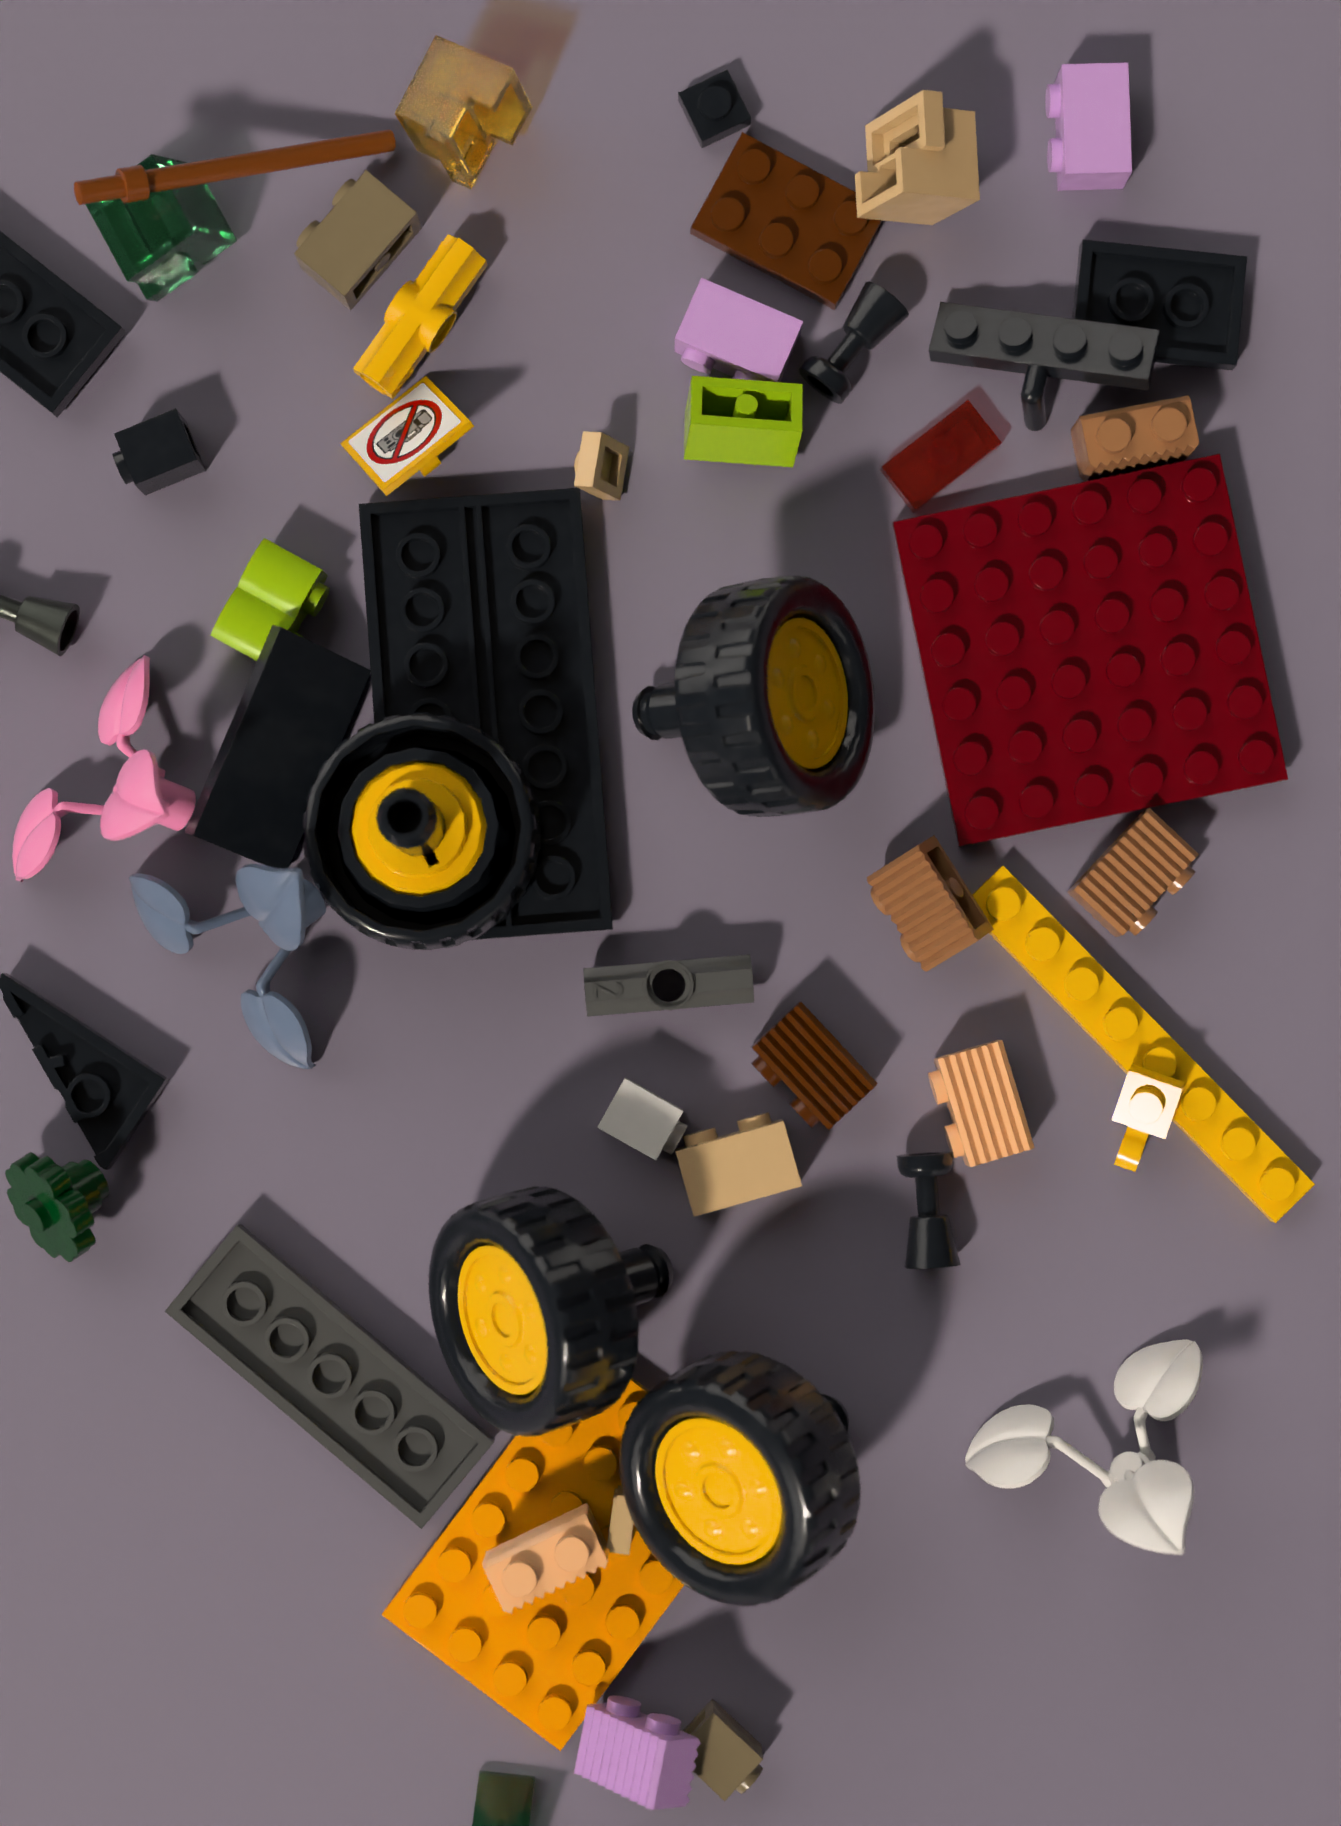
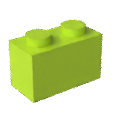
M691 376L685 408L684 460L793 467L802 435L803 384Z

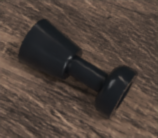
M870 281L865 282L843 325L846 333L845 337L828 359L820 356H811L806 359L799 368L800 375L824 397L835 403L842 404L851 390L850 380L845 374L846 370L863 348L874 349L908 317L907 309L894 295L883 287Z
M952 1152L898 1155L897 1167L900 1174L904 1177L915 1178L918 1215L910 1217L905 1268L934 1269L960 1265L949 1217L946 1214H940L937 1176H943L951 1172L953 1168Z

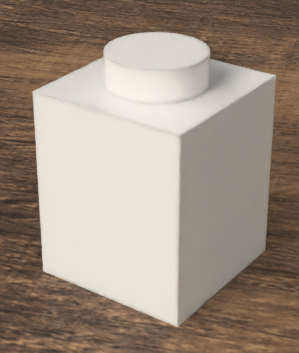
M625 1077L597 1128L650 1158L657 1160L662 1150L672 1155L688 1125L679 1121L683 1109Z

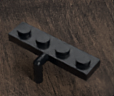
M940 302L928 351L930 361L1025 374L1021 390L1024 422L1029 430L1039 431L1045 427L1047 422L1043 394L1048 377L1149 390L1160 343V331L1157 329Z

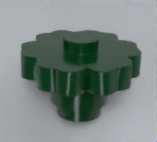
M32 1152L10 1165V1168L5 1171L6 1178L11 1185V1188L7 1190V1195L13 1205L17 1218L29 1227L34 1242L51 1257L56 1258L61 1255L68 1262H72L89 1251L90 1247L96 1243L90 1229L95 1223L92 1213L101 1208L102 1200L109 1195L108 1183L100 1169L86 1159L79 1163L68 1162L61 1167L49 1156L46 1155L39 1159Z

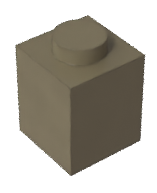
M711 1699L686 1726L683 1732L697 1737L701 1743L696 1749L699 1755L694 1760L696 1768L693 1772L722 1800L726 1801L735 1790L740 1794L747 1791L760 1776L763 1767L760 1765L763 1760L762 1746L715 1700Z

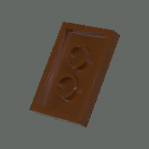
M742 132L695 218L690 234L835 310L883 220L857 218L855 191Z

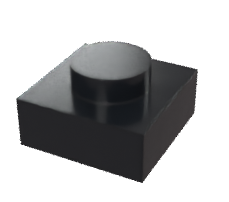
M728 69L678 93V101L701 148L751 125V116Z

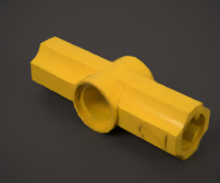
M447 234L414 282L409 280L396 293L384 316L385 324L353 367L354 372L372 388L394 399L404 383L413 374L426 352H434L444 341L455 323L457 308L488 266L487 260L460 238Z

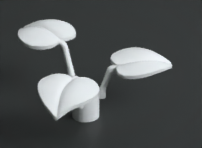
M1183 1339L1147 1346L1133 1353L1120 1366L1114 1380V1394L1122 1407L1136 1410L1134 1425L1140 1451L1139 1453L1128 1451L1119 1454L1112 1461L1108 1471L1062 1438L1051 1436L1054 1428L1053 1416L1047 1409L1030 1404L1007 1408L989 1419L973 1438L966 1453L965 1465L990 1485L999 1488H1019L1030 1484L1046 1470L1051 1458L1049 1448L1058 1449L1098 1477L1107 1487L1099 1500V1515L1105 1527L1113 1535L1145 1550L1182 1555L1185 1550L1187 1525L1194 1504V1485L1188 1472L1178 1463L1167 1460H1155L1156 1456L1149 1444L1146 1418L1150 1415L1158 1421H1170L1188 1408L1200 1386L1203 1371L1202 1352L1195 1341Z

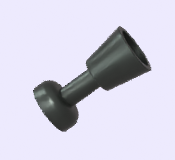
M0 594V618L14 622L16 632L61 657L65 654L77 629L80 615L79 605L28 596L23 602Z

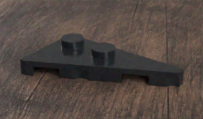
M2 973L0 976V989L3 993L5 1004L13 1018H17L34 1047L32 1051L54 1089L59 1090L65 1100V1108L74 1123H78L95 1152L94 1158L96 1162L105 1170L111 1169L169 1079L8 973Z

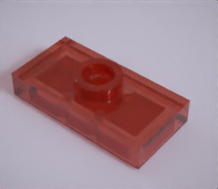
M967 400L881 466L880 471L910 510L915 513L998 449L1002 442L971 402Z

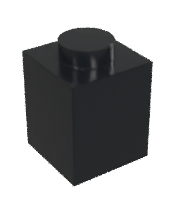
M176 408L114 433L120 451L112 453L120 476L125 484L134 482L135 486L144 495L206 471L186 420Z

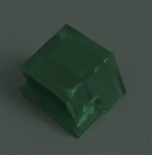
M151 154L138 165H142L147 170L188 162ZM207 184L150 193L147 200L123 203L119 198L86 204L124 277L128 282L137 283L144 297L149 301L158 302L196 275L198 270L194 263L206 264L237 241Z

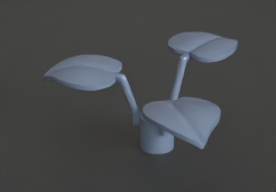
M247 864L237 871L236 886L244 907L202 922L190 919V912L185 899L166 882L142 873H135L130 876L129 881L131 883L133 899L143 924L151 936L161 946L171 952L185 954L191 950L194 945L192 934H200L248 916H253L259 920V926L280 947V950L256 984L257 991L248 989L241 994V1009L245 1022L260 1045L277 1059L302 1069H312L316 1066L311 1060V1039L303 1017L288 999L277 992L270 991L271 980L290 952L303 944L305 928L322 917L326 912V905L321 893L311 882L303 879V870L301 868L280 869L261 864Z

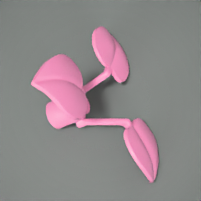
M144 655L117 678L109 689L100 709L98 720L100 741L109 746L116 742L118 749L129 757L119 772L117 783L113 787V793L109 796L105 805L66 801L58 803L57 791L50 788L37 794L24 809L14 835L12 859L17 881L23 882V879L35 876L49 862L60 837L61 818L68 813L101 815L100 826L102 836L111 841L131 837L155 824L179 831L190 820L196 803L195 792L192 789L165 779L166 771L158 767L155 755L145 749L137 751L130 743V735L135 733L141 726L148 705L150 657Z

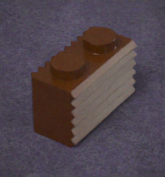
M798 1002L751 1046L758 1055L751 1064L773 1088L781 1080L797 1096L789 1105L811 1128L820 1121L828 1130L831 1129L878 1084L802 1002Z

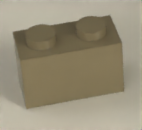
M367 170L357 181L349 179L340 187L332 200L333 209L321 222L315 220L302 231L296 242L298 249L294 253L300 268L350 311L422 229L417 212Z

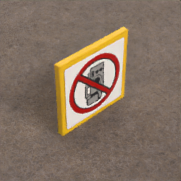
M425 376L340 444L378 488L388 496L418 471L425 477L442 464L437 456L471 430L474 425Z

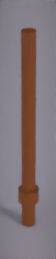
M387 129L147 170L142 165L118 168L115 175L76 181L74 182V193L79 205L119 198L123 203L147 200L150 193L393 152L396 148V140L392 130Z

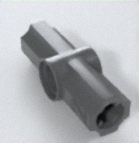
M750 954L583 968L587 1017L754 1003ZM667 969L680 973L685 982L684 993L679 999L672 1002L662 1001L657 998L652 988L655 976Z

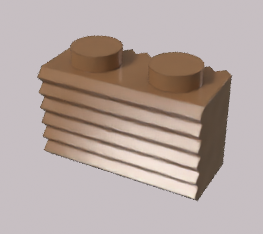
M1189 395L1079 416V419L1071 428V438L1079 477L1085 482L1090 476L1098 479L1101 474L1108 477L1112 472L1119 475L1122 470L1129 473L1133 468L1139 471L1144 466L1152 468L1155 464L1163 466L1165 462L1169 464L1174 463L1176 460L1182 462L1190 456L1199 444Z
M1149 808L1142 811L1067 893L1113 936H1123L1128 930L1136 936L1158 913L1151 905L1166 890L1171 895H1174L1191 879L1196 871L1190 866V863L1199 854Z
M935 835L867 877L868 884L872 886L871 897L874 904L883 914L891 915V921L897 924V931L902 933L900 942L903 950L912 961L920 962L921 969L926 972L994 930Z

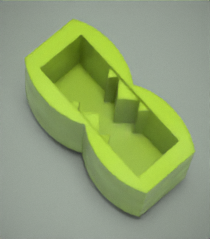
M264 538L248 562L238 586L222 609L210 636L257 661L272 625L282 627L303 637L297 633L301 623L307 614L315 617L328 597L330 588L324 585L328 575L322 569Z

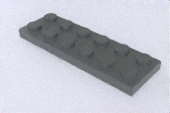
M241 1223L232 1230L165 1310L170 1317L420 1529L426 1525L495 1441L494 1437Z

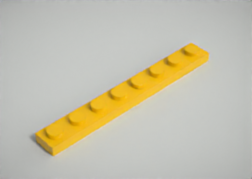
M1000 866L972 894L994 929L989 934L1126 1074H1128L1131 1064H1135L1185 1082L1172 1121L1271 1222L1276 1223L1315 1185L1004 866Z

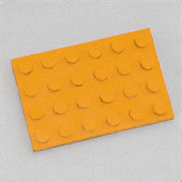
M631 1378L619 1400L600 1414L539 1436L524 1437L515 1435L382 1612V1616L559 1751L563 1749L583 1722L587 1704H596L683 1588L684 1584L675 1578L652 1554L634 1523L629 1555L609 1552L605 1569L597 1566L595 1574L587 1571L584 1579L576 1576L574 1584L566 1581L564 1589L556 1586L553 1594L545 1591L543 1599L535 1596L532 1604L524 1601L522 1609L514 1606L512 1614L503 1611L482 1565L486 1551L586 1503L590 1506L606 1542H608L615 1488L618 1489V1485L622 1486L619 1471V1455L623 1430L631 1415V1411L649 1391L634 1378Z

